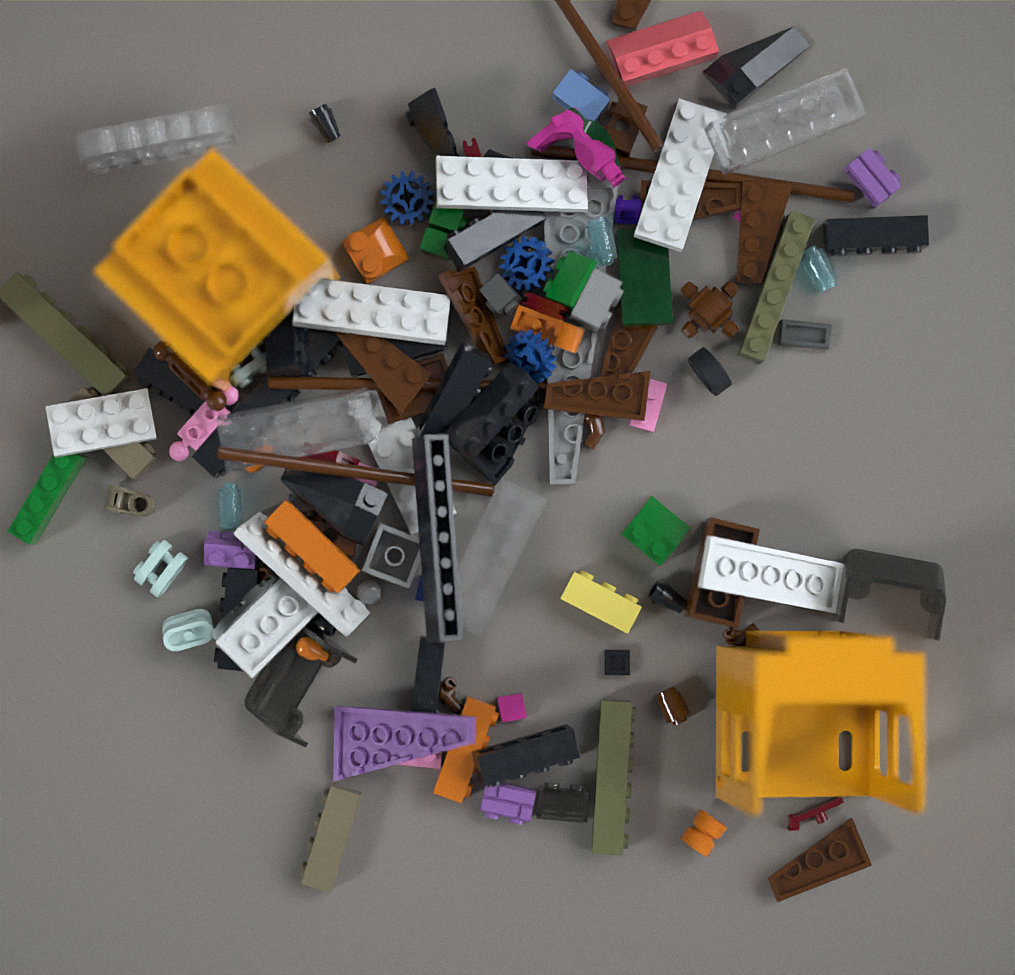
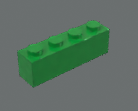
M53 453L7 532L29 545H36L87 458L79 453L55 458Z

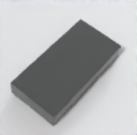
M782 319L780 322L778 345L829 350L832 324Z

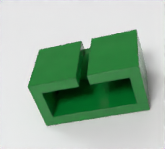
M435 201L428 221L430 223L429 227H426L419 248L420 252L449 262L450 258L443 246L448 241L447 236L457 229H460L461 232L465 230L468 219L464 218V210L436 208Z

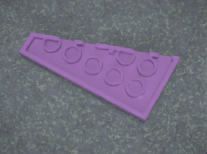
M344 705L334 706L333 782L475 743L476 717Z

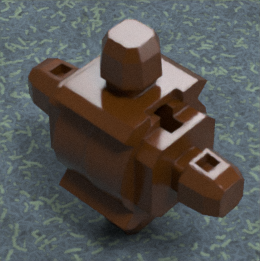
M729 281L721 287V291L715 286L711 290L705 286L699 292L696 285L692 282H687L681 288V291L687 300L691 299L687 305L689 310L687 316L691 322L687 321L681 332L689 339L699 332L698 329L704 333L710 330L714 334L721 328V332L725 336L732 338L739 329L732 320H728L733 313L730 309L732 302L729 298L732 299L735 296L738 287L732 281Z

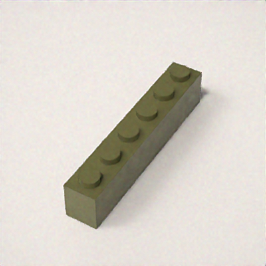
M793 210L787 215L737 356L760 364L765 361L815 218Z
M16 272L0 289V299L103 396L116 394L131 378L126 373L128 368L118 359L114 362L107 355L110 351L100 342L97 345L89 339L92 334L82 325L76 327L71 322L74 319L73 316L64 308L59 311L53 305L55 300L46 291L41 294L35 288L37 283L29 275L25 274L22 276Z
M600 699L591 844L592 854L623 856V849H628V834L624 833L625 823L629 824L630 808H626V798H631L632 785L627 783L628 773L633 771V758L629 757V747L634 748L635 733L630 732L631 722L636 720V707H632L631 701Z

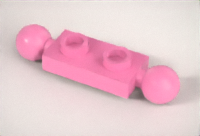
M231 385L226 392L222 389L219 390L227 398L226 405H232L238 400L239 394L234 386ZM205 401L177 433L183 440L174 442L170 446L169 454L171 458L175 461L185 460L189 456L190 446L197 451L231 412L226 408L221 411H213L207 406Z

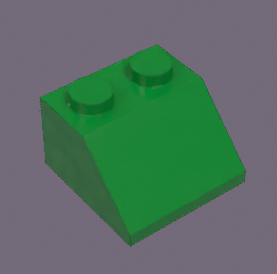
M570 251L567 257L562 255L555 269L559 270L555 279L550 277L543 290L547 293L545 298L570 309L569 312L572 313L594 268H596L597 261Z
M651 496L620 535L657 566H661L679 545L690 527Z

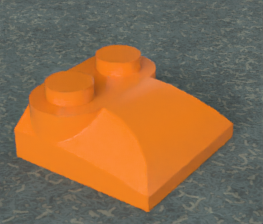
M385 217L378 219L358 232L349 234L346 239L341 241L367 285L410 260Z

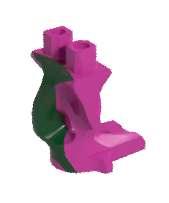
M576 107L567 109L560 115L552 117L551 122L526 142L530 148L542 153L558 140L573 138L575 153L579 163L602 182L607 179L614 188L626 179L620 170L622 165L618 159L611 136L599 123L585 118Z

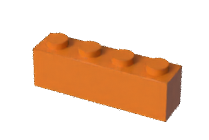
M285 500L264 522L268 526L266 531L276 540L280 537L287 544L284 548L293 557L299 555L305 561L303 564L305 569L312 575L317 573L323 579L321 584L331 593L334 590L340 593L361 571L289 500Z
M469 695L467 696L461 715L476 717L475 743L448 750L433 791L434 794L462 803L463 798H469L473 788V784L469 783L472 773L477 775L472 751L488 746L490 736L486 735L489 726H495L499 715L498 712H495L496 705Z

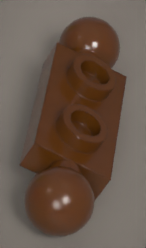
M160 341L154 346V356L160 361H167L169 369L203 401L206 400L207 406L211 410L221 411L225 408L227 404L225 394L220 391H213L212 384L177 351L174 352V348L166 341Z

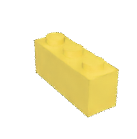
M580 570L579 574L573 572L560 599L628 634L642 608L637 605L639 599L625 593L624 597L614 593L616 587L604 581L601 585L593 582L594 576L583 570Z

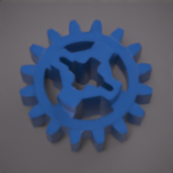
M401 171L400 178L393 174L391 175L392 183L385 181L384 185L387 191L383 190L380 194L386 199L380 201L381 206H388L384 213L385 215L393 214L391 217L392 222L400 219L401 226H404L406 221H409L411 226H414L415 219L422 223L423 214L430 216L431 212L427 207L434 206V201L429 200V198L434 196V191H427L431 184L430 182L422 183L424 180L422 174L415 178L414 171H411L409 176H405L404 171ZM409 183H413L419 186L421 190L413 189L412 187H410ZM400 185L401 188L397 194L392 195L393 190ZM405 189H407L410 197H414L410 199L409 209L405 200H401L405 198ZM423 202L422 207L415 212L414 209L418 203ZM393 207L402 208L406 214L397 212Z
M522 236L521 243L514 239V247L506 246L505 249L508 251V254L501 255V258L505 260V264L500 265V268L506 270L502 275L503 278L510 279L508 284L512 287L516 286V289L520 291L526 288L527 291L532 292L533 285L539 289L542 288L541 281L548 282L547 273L554 272L553 269L549 268L550 264L555 263L554 259L548 257L553 253L552 250L546 248L547 244L543 241L538 242V239L535 237H531L529 241L527 237ZM527 248H533V249H536L537 251H536V252H535V251H532V252L529 253L526 249H527ZM525 275L528 277V280H521L517 277Z
M529 329L527 332L521 330L509 339L510 343L505 345L509 352L504 356L510 359V363L527 372L532 380L538 384L552 375L551 371L556 369V365L552 362L557 357L551 355L554 347H548L549 339L542 340L540 332L534 335L532 329Z

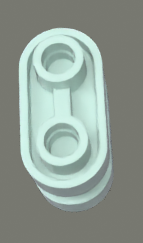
M263 340L245 356L247 357L251 354L254 360L243 368L238 364L232 370L234 374L229 379L235 388L240 386L243 389L254 381L252 378L259 372L261 374L268 372L266 370V352L262 353L259 349L264 343Z
M163 540L161 543L156 541L148 552L151 554L145 563L141 561L133 571L135 574L134 580L138 584L143 586L148 581L153 585L150 593L157 598L163 595L189 560L181 552L175 557L170 554L173 546L166 540ZM164 561L168 566L159 577L155 574V571Z
M195 609L168 617L162 625L165 647L171 651H180L209 642L212 639L210 634L213 630L211 614L204 609Z

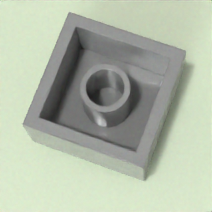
M594 268L571 314L570 320L596 334L599 328L604 330L612 313L608 312L610 306L616 307L623 293V290L619 289L622 282Z
M380 523L362 571L411 589L421 563L419 538Z

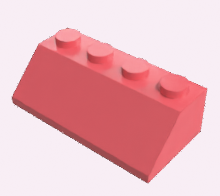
M702 11L606 40L615 70L626 87L716 59L719 53L712 28Z

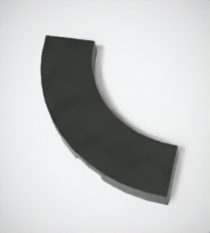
M272 570L267 575L268 577L259 585L253 587L242 598L243 601L232 611H229L218 623L210 635L215 640H218L281 578L277 573Z

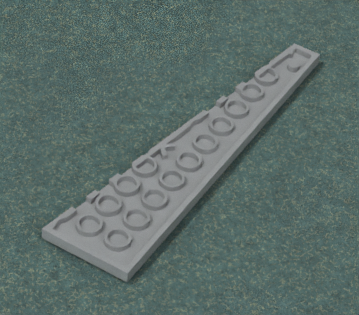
M610 182L587 183L588 210L586 212L544 211L547 217L544 220V243L547 244L546 248L553 252L548 257L555 260V263L549 265V268L553 269L554 272L547 273L548 279L550 277L555 279L559 272L555 267L561 256L567 257L569 251L597 261L595 269L603 273L606 272L618 186L614 188ZM563 312V316L567 318L564 322L585 329L576 353L547 343L548 347H554L551 355L557 357L552 362L556 365V369L551 371L552 375L547 378V383L589 379L591 376L597 334L571 321V312ZM548 410L550 485L575 484L585 414Z

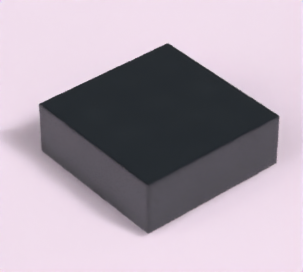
M604 650V675H630V650Z

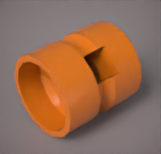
M699 809L693 820L695 826H688L680 839L700 854L708 857L715 847L713 839L722 837L727 827L704 810Z

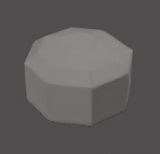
M364 581L358 586L357 597L363 604H375L381 598L382 588L376 581Z

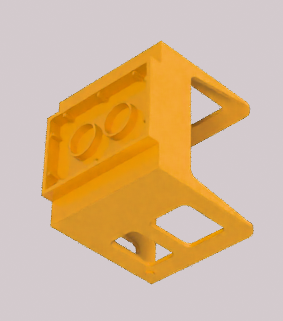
M213 147L191 170L187 168L112 245L115 249L93 271L209 383L225 392L231 387L229 379L231 371L321 278L335 281L341 279L330 259Z
M746 631V646H716V798L751 816L759 815L761 797L870 796L914 814H921L925 806L924 653L894 649V637L850 631ZM880 711H885L887 714V775L882 774L880 771ZM899 715L908 717L912 744L911 783L900 780L898 774ZM748 731L750 732V770L744 772L741 770V733ZM848 731L852 737V764L848 770L843 771L838 764V738L841 732Z

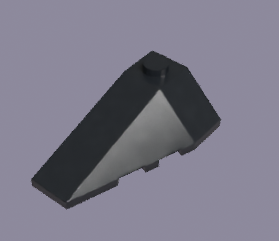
M794 26L720 56L702 73L735 110L810 47V44Z
M436 88L428 90L409 102L408 107L410 111L406 112L410 127H416L419 135L435 155L460 157L456 151L457 148L453 135L448 129L447 118Z
M536 381L534 382L539 387L537 391L471 462L461 456L495 486L512 467L515 461L512 458L519 445L523 446L526 440L523 436L528 426L534 424L544 405L545 392Z
M285 468L280 479L299 499L311 506L321 519L324 518L336 533L360 545L364 544L388 493L367 483L344 476Z

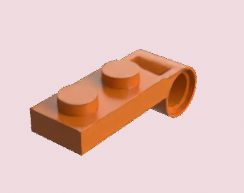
M521 305L518 306L510 329L518 332L521 330L527 332L529 329H532L534 335L540 332L542 340L548 338V343L573 353L577 352L585 329Z

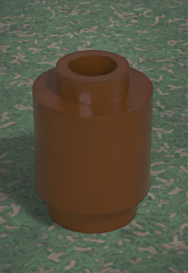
M675 686L657 694L659 699L657 703L667 723L672 722L675 726L687 720L686 715L690 712L681 692L677 691Z

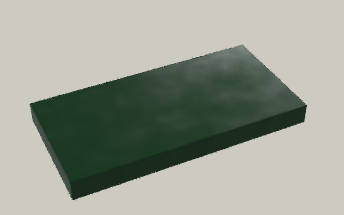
M636 228L617 229L619 280L622 282L620 289L623 290L621 295L622 327L673 325L669 249L635 238Z

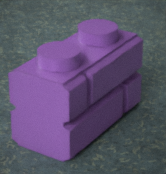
M868 148L848 164L843 171L870 204L876 208L901 187L899 184L901 179L894 170L891 169L889 171L883 164L885 160L880 152L877 150L872 151L871 148Z
M209 530L204 544V565L255 570L259 557L234 535V532L221 533L220 531Z
M503 782L495 787H487L486 785L480 811L485 812L484 816L487 818L499 819L500 816L509 817V822L524 825V821L530 822L536 790Z

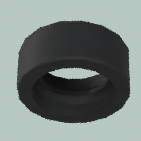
M705 347L700 348L687 359L694 373L714 396H718L732 385L724 368Z

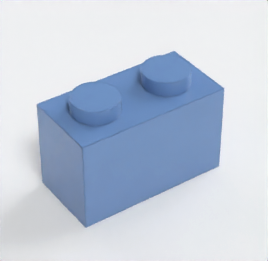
M570 69L553 91L552 99L565 109L576 107L585 118L597 122L610 105L609 93L600 86L595 88L588 82L589 78L582 72H574Z

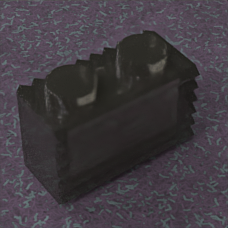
M545 782L544 786H539L537 819L587 823L590 792L585 790V786L570 784V789L559 788L560 784L555 782Z

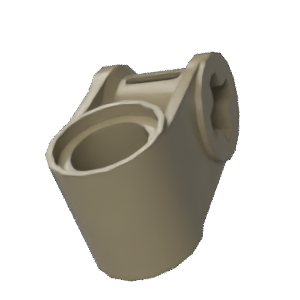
M109 485L111 491L108 504L104 506L105 510L136 516H149L154 512L156 503L152 496L131 491V489ZM144 498L147 502V507L144 511L140 512L137 508V502Z

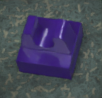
M619 195L615 204V224H638L641 214V200H638L636 195H633L632 200H623V195Z

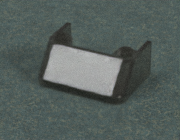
M851 549L846 552L842 562L844 567L836 613H833L832 621L844 623L848 598H865L871 590L872 582L921 590L920 605L926 612L930 613L926 638L940 641L946 607L944 571L940 565L934 562L862 549Z
M305 626L260 671L246 695L245 708L276 735L306 748L308 742L297 734L303 725V713L298 709L300 702L322 665L332 668L340 662L342 657L353 663H356L358 659L338 644ZM302 637L312 638L322 646V650L329 653L328 659L326 661L320 659L313 661L300 656L296 651L297 641Z

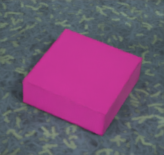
M522 693L497 697L502 723L527 718Z

